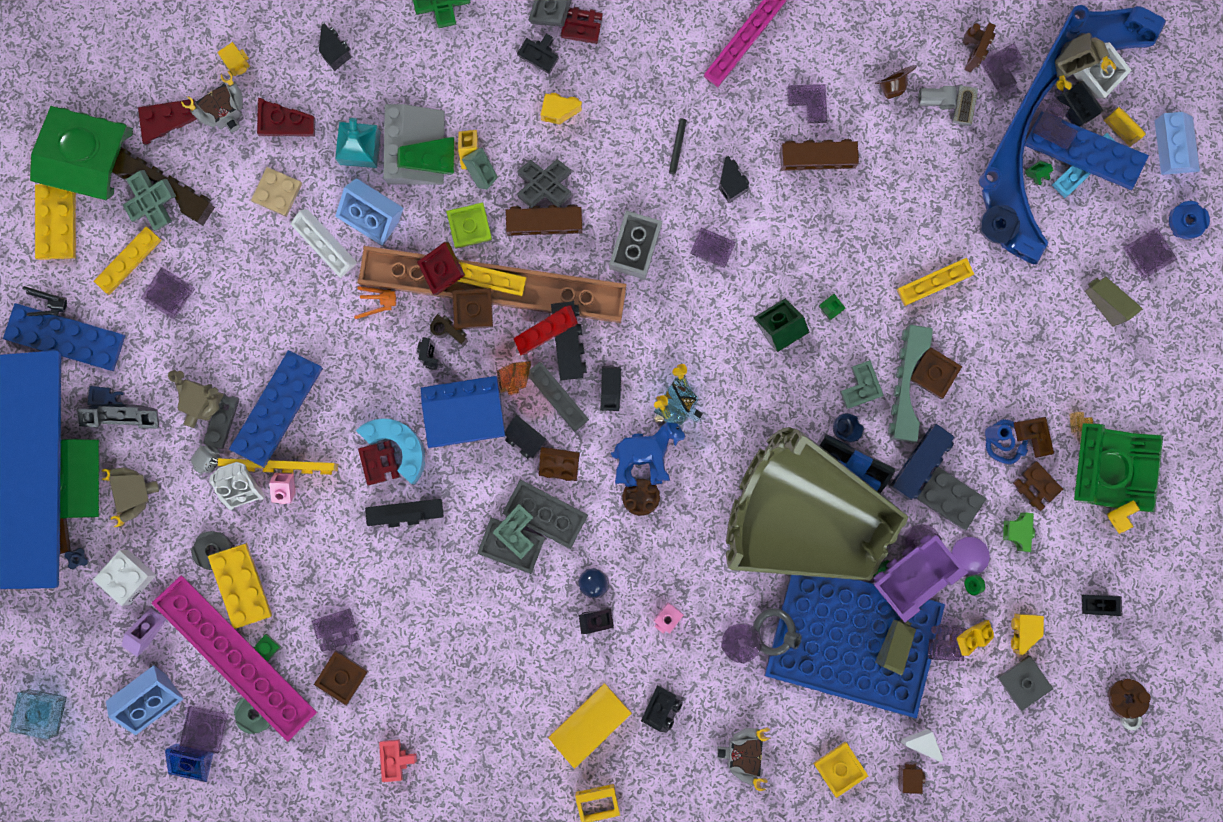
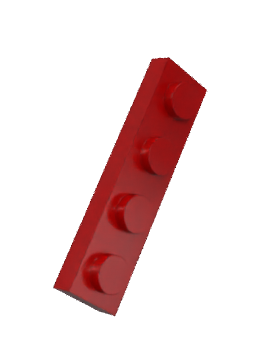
M565 306L513 338L520 356L531 352L578 324L571 306Z

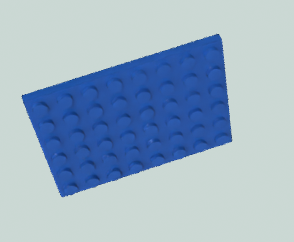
M790 575L781 610L785 611L793 619L796 632L802 636L801 643L797 649L790 647L788 651L781 655H769L764 676L917 719L945 604L928 600L919 607L920 611L908 620V622L912 623L910 627L916 629L904 672L900 675L875 663L893 619L900 621L901 617L874 584L855 579ZM780 617L771 648L781 646L784 643L785 634L788 632L785 621Z

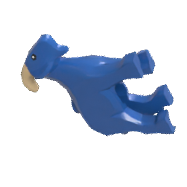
M659 414L654 418L656 423L664 422L665 424L653 436H643V434L637 433L633 434L632 437L624 438L616 445L614 452H611L613 458L619 459L615 485L637 486V481L632 476L631 471L634 465L649 464L651 485L662 484V481H670L669 474L665 471L664 456L669 439H672L676 446L679 441L684 440L686 437L685 433L671 417L666 418L664 414Z

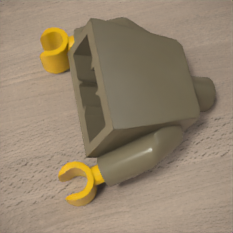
M1082 33L1076 39L1064 44L1060 55L1055 60L1056 73L1059 78L1056 83L1057 89L1064 91L1063 87L1065 86L1066 89L1070 90L1072 84L1065 77L1100 63V60H1103L1101 68L1107 74V67L1109 65L1116 70V64L1108 58L1110 55L1102 40L1097 37L1093 38L1090 33Z
M126 467L112 470L102 469L101 471L107 472V477L102 478V480L110 481L117 516H112L111 520H118V524L114 527L123 526L125 522L136 518L146 509V504L149 503L147 494L159 492L157 481L145 483L143 475H140L138 471Z

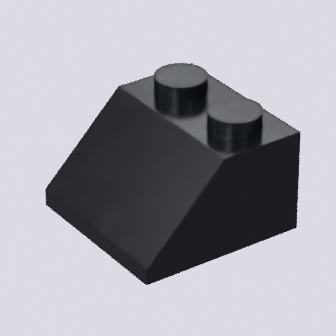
M515 415L505 430V436L507 437L505 441L512 447L517 445L521 448L519 453L527 459L530 457L535 459L540 453L541 447H545L548 443L545 437L518 415Z

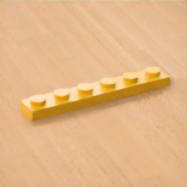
M218 458V466L220 467L239 462L246 466L248 472H255V468H262V472L274 473L275 469H282V473H294V470H301V474H313V471H320L322 475H332V471H338L337 463L269 460L265 468L247 459Z

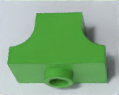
M1020 513L1016 520L1004 521L1003 540L1012 541L1016 545L1017 551L1031 552L1032 539L1035 536V528L1033 527L1034 513Z

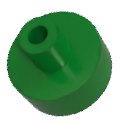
M972 575L965 579L964 586L969 594L975 596L984 592L985 581L979 575Z

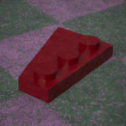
M258 97V136L315 137L316 118L313 115L289 109Z
M190 99L181 100L186 106L191 104ZM181 101L138 107L142 143L147 145L152 140L158 137L161 138L167 135L166 133L176 128L179 129L197 120V118L190 112V108H185L181 104Z

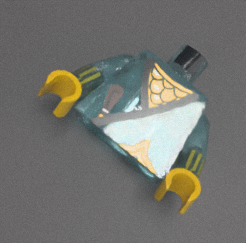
M678 364L677 368H674L672 371L673 375L678 377L673 380L664 395L656 397L654 413L662 416L664 421L668 423L682 425L688 417L697 423L703 415L702 412L694 408L698 401V396L693 393L685 376L687 373L686 365Z

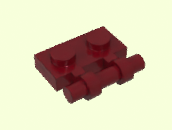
M569 7L567 15L572 16V18H566L564 27H562L561 38L598 44L601 23H595L594 21H602L603 13L596 12L594 9L588 11L582 10L580 7ZM578 17L588 18V21L578 20Z
M391 440L383 442L384 450H379L378 444L358 448L367 486L387 481L386 473L391 472L392 479L400 478L397 471L399 464H396L394 456L396 452L395 448L392 447ZM383 456H387L389 464L387 467L383 466L381 458Z

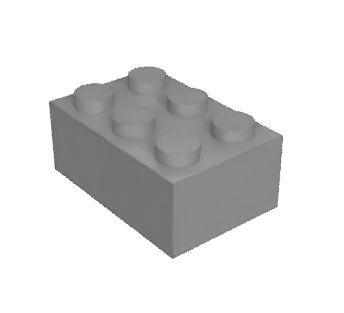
M625 211L609 263V269L645 280L660 234L662 221Z

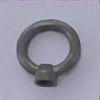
M777 608L767 609L760 613L754 621L752 637L755 645L761 652L777 656L788 651L790 647L794 649L799 647L802 636L796 632L793 619L785 611ZM771 616L783 619L788 628V632L784 637V643L777 648L766 646L760 637L762 623Z

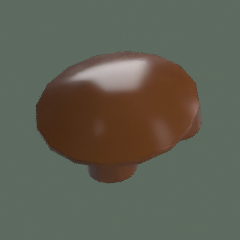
M635 479L637 486L624 488L622 494L623 504L631 514L637 516L648 515L658 507L660 491L657 485H651L650 480Z

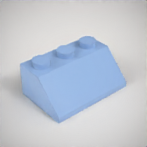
M1184 112L1162 114L1154 120L1161 175L1199 172L1193 116Z
M356 178L344 187L335 217L383 246L399 223L404 208Z
M153 665L106 701L108 717L134 735H137L181 702L183 697L168 676Z

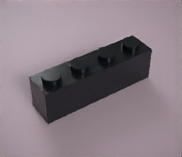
M575 301L551 304L552 314L565 306H571L576 319L577 316H580L579 304L575 305ZM576 324L555 337L560 381L580 379L584 377V373H587L586 362H582L581 355L585 354L584 343H580L579 335H582L581 324Z

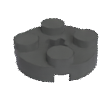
M208 531L196 538L191 553L194 562L198 566L206 570H212L208 556L211 555L208 554L211 545L216 547L217 551L215 553L232 548L229 538L221 532Z

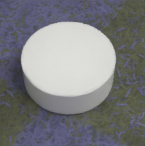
M1120 717V723L1128 730H1137L1142 724V718L1123 719Z

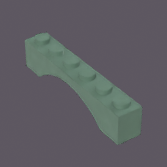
M909 325L902 331L901 340L904 341L903 348L899 351L901 366H898L896 378H899L898 385H895L893 393L896 401L891 408L893 422L889 424L888 434H891L890 439L911 443L918 440L920 422L911 405L910 380L917 361L931 347L933 328Z

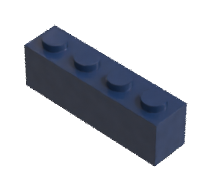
M938 424L931 425L889 488L906 500L916 499L922 491L920 488L923 483H927L933 475L931 472L934 467L937 468L942 463V456L945 451L949 452L953 447L954 443L952 441L955 436Z

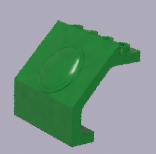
M50 106L31 153L30 181L108 200L114 195V188L110 187L113 167L122 143L133 135V128L127 127L124 123H115L105 118L89 116L86 113L73 112L67 108Z
M1083 423L1074 500L1085 504L1119 508L1134 500L1141 512L1155 513L1163 436L1129 433L1105 429L1103 424Z
M61 440L60 518L99 517V440Z

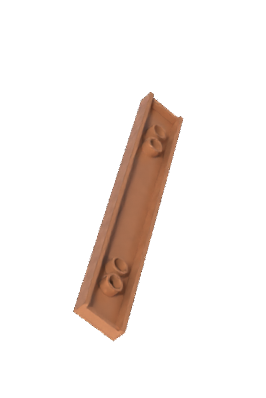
M363 246L362 262L357 281L359 285L453 299V290L488 289L457 281L440 294L433 295L417 263L426 255ZM458 260L459 262L527 277L523 296L491 289L492 305L552 313V303L575 301V305L579 304L580 316L577 317L621 323L627 284Z

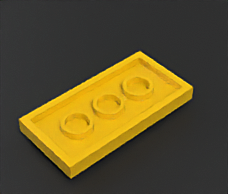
M35 184V259L76 258V193L43 184Z
M247 543L208 556L234 629L272 616Z

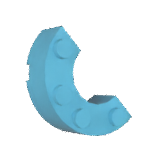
M392 419L372 420L356 430L371 445L383 440H393L401 448L403 455L402 464L397 471L411 484L415 485L418 482L425 467V449L421 439L414 430Z

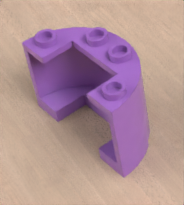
M928 534L914 548L909 546L901 552L903 556L898 560L894 558L886 564L888 568L884 572L878 573L873 579L875 580L874 586L901 619L907 622L920 611L919 607L948 584L953 585L968 572L937 535L930 536Z

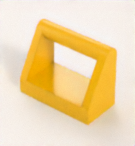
M1120 106L1103 120L1129 147L1146 135V132Z
M614 784L575 793L581 822H594L620 816ZM612 796L614 809L584 815L583 802Z

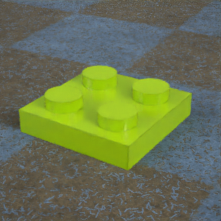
M483 202L446 211L455 249L492 240Z

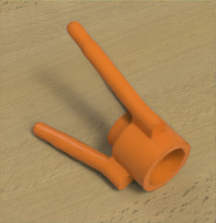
M358 286V290L381 293L380 295H360V299H380V305H384V307L355 315L354 318L358 319L385 310H392V306H396V292L391 291V289L383 290Z

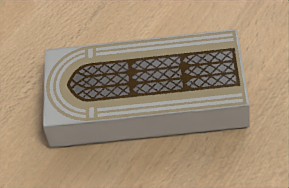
M959 85L957 90V106L954 108L952 123L966 126L972 125L978 88Z

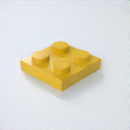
M846 741L813 763L835 798L868 777V774Z

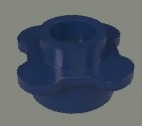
M77 548L65 553L64 557L68 560V567L73 570L78 566H86L88 564L83 548Z

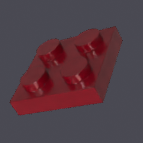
M449 242L442 243L417 261L433 295L440 294L465 276Z

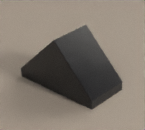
M1082 594V614L1122 616V596Z

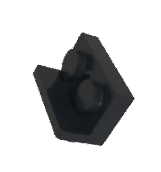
M657 685L641 722L659 732L667 733L674 725L673 719L676 713L682 708L683 697Z

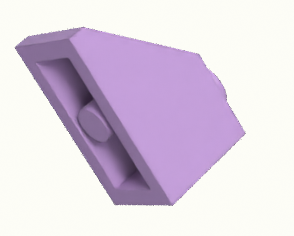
M150 608L124 633L122 647L138 657L150 645L165 623L166 618Z

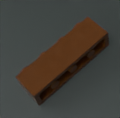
M844 139L841 142H833V140H823L822 142L806 140L803 143L786 141L780 147L781 171L856 169L859 164L858 141H852L851 139Z
M575 204L561 208L556 205H549L548 208L533 206L532 208L529 207V209H521L519 206H512L510 209H505L507 236L583 234L582 207H578Z

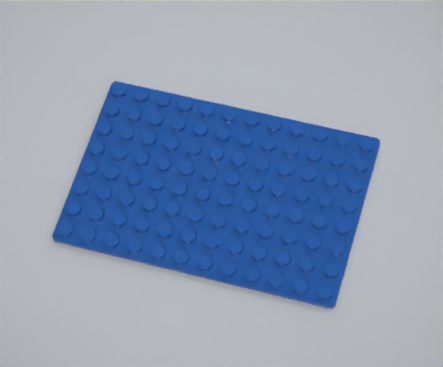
M56 350L0 355V589L59 587L62 354Z

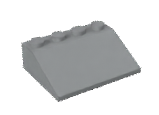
M385 104L383 179L387 184L444 185V174L397 167V153L400 146L443 139L445 111L405 104Z

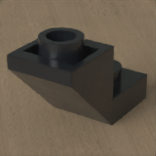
M602 366L600 411H619L621 367Z

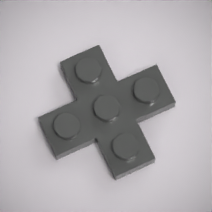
M558 159L545 170L532 160L528 161L518 170V176L528 183L517 193L518 198L530 208L544 197L559 207L571 197V191L561 184L571 174V169Z

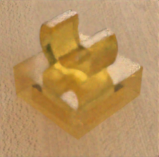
M1084 412L1069 414L1071 433L1082 432L1083 423L1093 424V417L1084 418Z

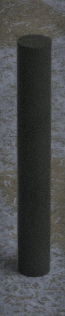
M683 118L679 119L669 168V174L676 175L687 122Z

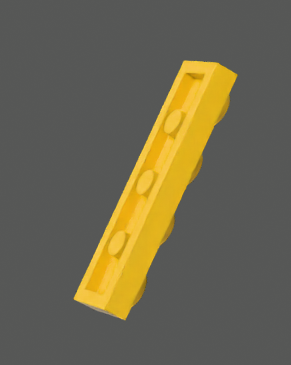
M146 226L93 282L106 294L110 295L162 240Z
M964 258L896 290L905 307L975 274L968 259Z
M459 262L465 276L458 280V282L523 296L527 277Z

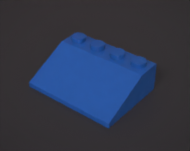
M497 376L420 387L428 448L505 437L501 392Z

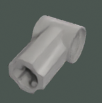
M943 86L940 89L920 88L918 95L919 106H939L940 109H954L957 106V88L955 86Z

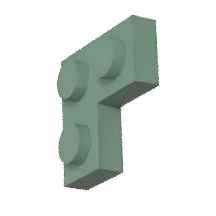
M870 360L851 367L857 385L840 391L846 409L884 396Z
M518 504L493 532L520 559L535 545L521 532L533 519V516Z

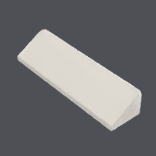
M308 209L298 212L290 224L329 267L342 278L357 262Z

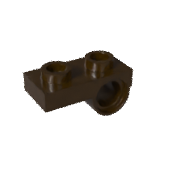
M437 314L430 324L431 332L437 338H445L449 334L464 347L468 342L467 338H465L467 334L462 329L455 330L451 326L453 322L447 316L441 317ZM443 324L445 327L444 331L436 333V326Z

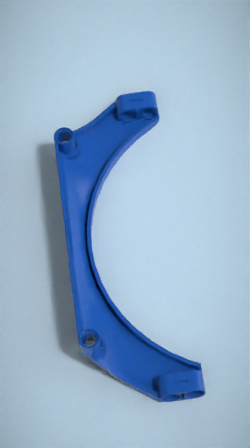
M1077 5L1066 16L1065 23L985 171L979 177V184L983 188L982 195L986 210L997 205H1007L1016 211L1018 221L1020 220L1019 231L1013 239L1000 244L1002 248L1028 263L1038 264L1049 242L1038 227L1028 204L1023 178V152L1032 118L1047 92L1059 80L1056 73L1055 60L1060 55L1064 44L1076 39L1082 33H1090L1093 38L1097 37L1104 43L1110 42L1116 51L1153 46L1166 24V20L1144 7L1135 6L1134 8L1112 11H1089L1084 5ZM987 175L993 177V182L987 179ZM1000 219L998 222H995L997 229L1004 228L1003 220Z

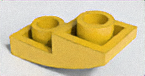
M984 620L970 627L957 637L962 656H969L978 646L985 647L994 638V632L989 620Z

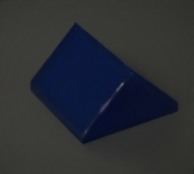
M174 744L165 750L168 774L207 782L214 751Z

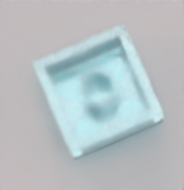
M31 689L18 692L9 732L43 739L58 736L67 696Z

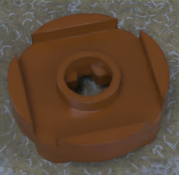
M1127 678L1117 681L1110 686L1107 693L1110 709L1123 719L1141 717L1149 708L1151 696L1145 687L1135 680ZM1124 695H1131L1133 702L1127 704Z

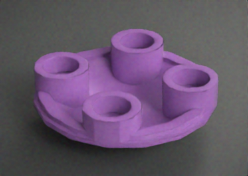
M964 537L957 540L951 552L968 572L966 575H977L983 572L990 560L986 544L975 537Z

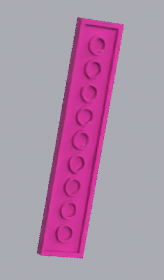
M182 575L151 603L287 742L318 713Z

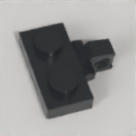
M547 33L541 42L538 40L535 43L526 38L517 52V56L548 74L551 73L559 59V56L552 53L553 49L550 46L554 40Z

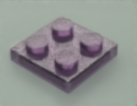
M1158 228L1153 229L1123 247L1142 279L1149 277L1177 260Z
M161 267L141 296V299L170 318L175 319L195 288Z

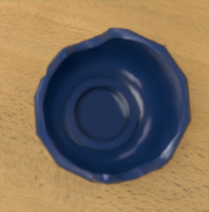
M849 413L841 414L833 422V433L838 440L851 443L858 441L863 435L864 426L859 423L858 417Z
M586 569L579 577L578 586L580 591L587 597L599 598L607 593L609 580L607 575L599 569Z

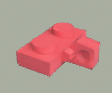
M400 739L379 742L382 782L403 780L402 769H406L407 764H415L417 762V754H406V750H401Z

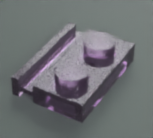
M701 227L690 254L725 268L736 242Z

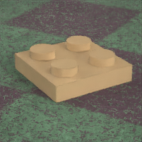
M266 167L251 201L287 217L302 186V182Z

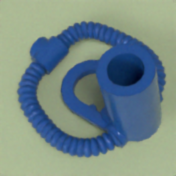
M1008 419L1000 420L993 424V426L986 428L985 446L988 455L995 461L1014 464L1021 456H1025L1028 453V440L1022 441L1016 451V455L1010 459L998 456L991 448V443L1002 451H1010L1014 448L1015 438L1009 427L1014 428V422ZM1000 440H1011L1009 447H1003L1001 443H998Z

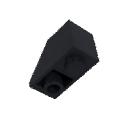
M324 23L321 25L319 52L329 66L336 71L352 58L348 52L351 49L344 40L342 42L338 40L337 37L339 35L333 27L328 28Z
M729 156L724 160L719 183V190L728 203L745 194L749 189L747 177L741 175L737 162L734 159L731 160Z

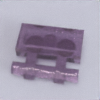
M350 608L312 620L316 638L325 637L326 643L320 644L321 652L336 650V647L342 645L349 646L353 642L360 640L358 633H349V629L356 627ZM342 632V638L333 639L332 634Z
M939 624L938 626H933L931 631L933 634H936V639H929L928 659L964 661L957 637L967 629L961 628L959 625L948 627L945 624ZM947 635H950L949 640H945Z

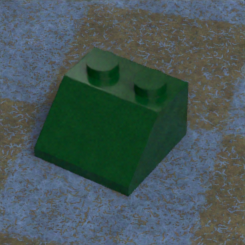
M786 298L754 317L763 335L777 352L810 333L804 316Z

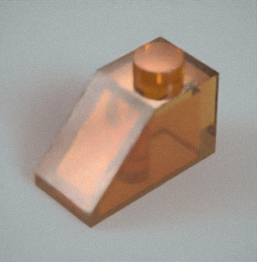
M531 361L512 363L497 370L501 393L508 392V395H515L520 393L519 390L526 388Z

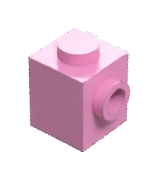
M274 473L269 482L271 503H291L295 496L294 473Z
M667 602L654 619L656 623L654 627L663 634L665 631L670 634L684 615Z

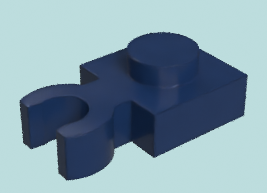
M89 386L87 405L110 404V402L113 404H124L123 402H118L116 397L118 395H125V393L116 391L112 394L111 388Z

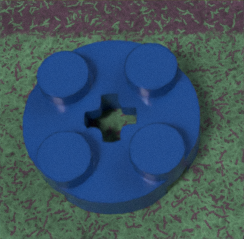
M1185 201L1173 208L1169 216V226L1173 231V235L1186 240L1201 236L1210 224V216L1205 207L1202 208L1195 201ZM1187 216H1189V219H1193L1190 225L1185 220Z

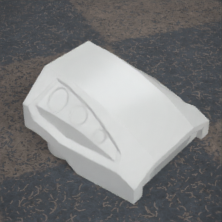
M235 462L220 467L210 476L209 483L215 489L219 500L229 510L258 499H264L265 495L262 489L257 485L244 464Z

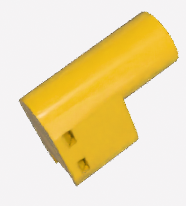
M1133 500L1107 513V516L1120 534L1134 527L1128 516L1140 511V509Z

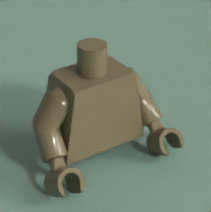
M172 370L168 373L169 380L175 382L178 391L179 403L177 408L179 411L187 414L183 424L195 428L198 419L210 420L219 410V403L224 394L218 392L216 387L212 388V384L204 386L190 380H182L184 378L182 371Z

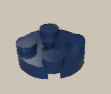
M997 205L984 212L980 219L979 230L988 241L996 244L1005 243L1017 235L1020 228V220L1018 221L1017 213L1013 208L1007 205ZM1000 219L1003 220L1004 228L997 229L995 222H998Z

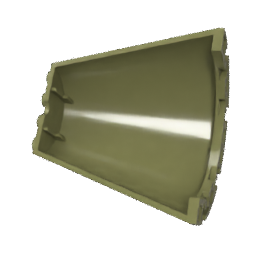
M791 427L778 430L766 441L769 445L765 450L759 449L739 486L743 491L741 497L739 496L738 500H734L727 528L726 544L730 545V550L726 552L728 569L870 581L873 575L877 573L882 560L888 555L887 546L896 542L899 532L906 525L908 515L802 431Z

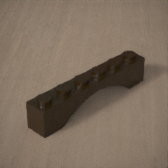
M121 147L112 170L113 174L125 180L138 171L145 170L151 181L158 183L163 179H167L176 195L174 198L179 205L181 213L204 226L215 208L210 203L211 199L203 194L200 197L194 194L195 190L187 185L184 187L178 184L180 181L170 175L168 178L163 176V171L155 166L152 169L146 166V161L139 157L136 159L132 158V153Z

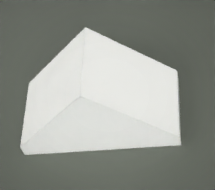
M929 729L903 738L901 741L903 745L937 761L942 762L943 760L934 734Z

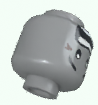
M209 444L198 447L191 457L193 469L200 474L213 472L218 465V458H220L219 450Z

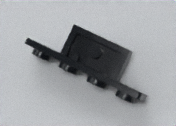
M442 499L365 508L367 526L388 524V528L400 527V523L407 522L408 525H417L420 520L444 517Z

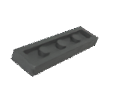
M541 361L526 372V375L574 432L589 421L588 417Z

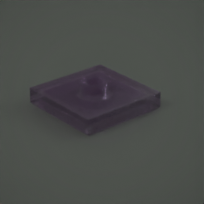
M189 706L179 746L216 754L220 753L228 713Z

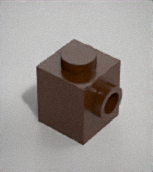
M905 762L904 765H899L898 789L902 793L923 794V784L926 782L923 769L913 762Z

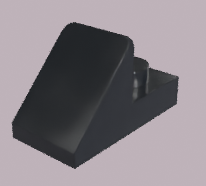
M611 608L583 612L578 615L581 634L614 628Z

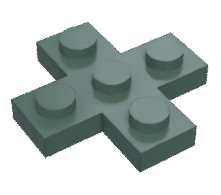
M145 170L138 171L126 179L136 196L123 204L132 222L146 216L154 231L160 230L172 222L163 204L176 197L167 179L152 185Z

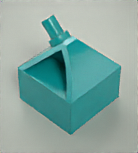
M350 118L349 123L339 122L335 155L339 165L377 168L381 136L378 126L358 124L356 118Z

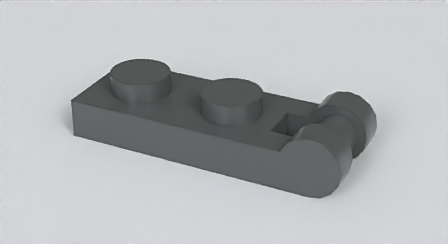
M223 393L224 395L219 403V410L211 418L203 442L220 449H224L239 403L238 397H228L225 393ZM224 404L229 405L228 410L223 409Z

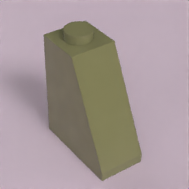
M1098 277L1088 284L1089 288L1084 291L1112 327L1129 321L1143 310L1139 304L1107 277L1100 280Z
M893 619L875 663L897 674H903L916 629L910 627L912 623L904 622L902 619L900 621Z

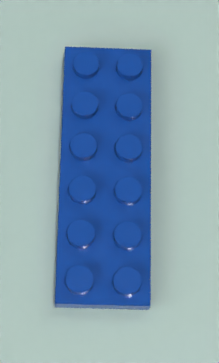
M1043 111L1040 112L1025 142L1026 147L1131 191L1149 157L1145 153Z
M17 303L14 304L3 336L4 340L42 351H60L62 357L110 371L115 370L126 335L61 316H27V313L40 312L41 310Z
M288 350L229 450L265 468L323 368Z

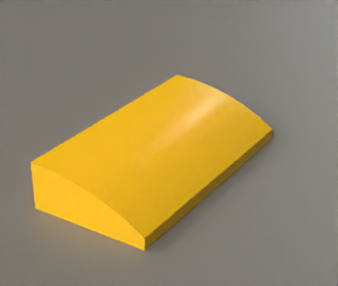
M604 683L548 738L575 769L632 714V711Z

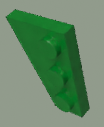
M454 137L400 146L397 153V167L452 175L454 173Z

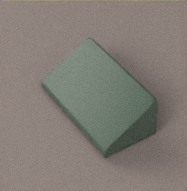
M483 148L475 150L462 159L478 188L487 190L498 178Z

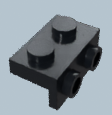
M1084 81L1079 82L1073 88L1057 97L1062 107L1065 108L1071 117L1072 122L1079 127L1090 122L1103 112L1102 107Z
M423 337L422 342L419 341L417 346L418 360L427 369L437 370V367L442 368L443 364L438 359H433L436 344L430 338Z

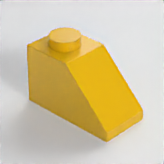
M477 130L458 132V152L462 170L467 169L462 159L479 149Z

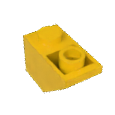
M545 93L540 114L541 121L560 125L582 111V101H579L576 97L565 98L557 93Z
M1014 613V618L1011 620V627L1014 630V637L1011 639L1013 653L1024 655L1043 637L1044 616Z

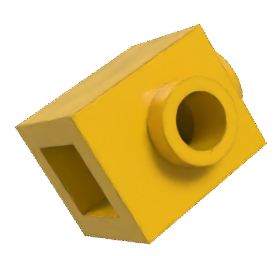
M233 42L217 52L234 76L245 73L247 68L250 67L246 61L249 57L243 49L239 51Z

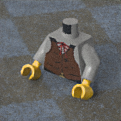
M227 71L230 79H225L223 74H221V80L225 83L196 101V106L189 96L186 97L191 100L190 105L186 106L181 101V104L185 108H190V112L203 124L210 127L217 126L219 129L227 126L230 132H235L240 128L236 120L242 116L243 94L236 82H233L231 71Z
M768 727L761 730L745 728L735 733L733 738H729V747L717 746V758L728 759L727 766L731 773L742 782L754 786L758 791L766 790L760 786L761 781L768 783L766 778H757L760 777L763 741L771 738L764 735V732L770 731Z

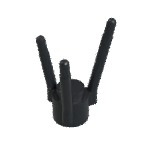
M26 286L22 287L23 290H26V294L48 300L47 307L51 309V311L30 312L26 314L27 316H58L59 312L64 313L66 311L67 298L51 295Z

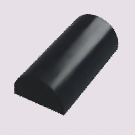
M826 433L817 442L824 450L847 464L855 450L872 458V464L865 474L881 482L877 490L880 494L895 473L894 467Z

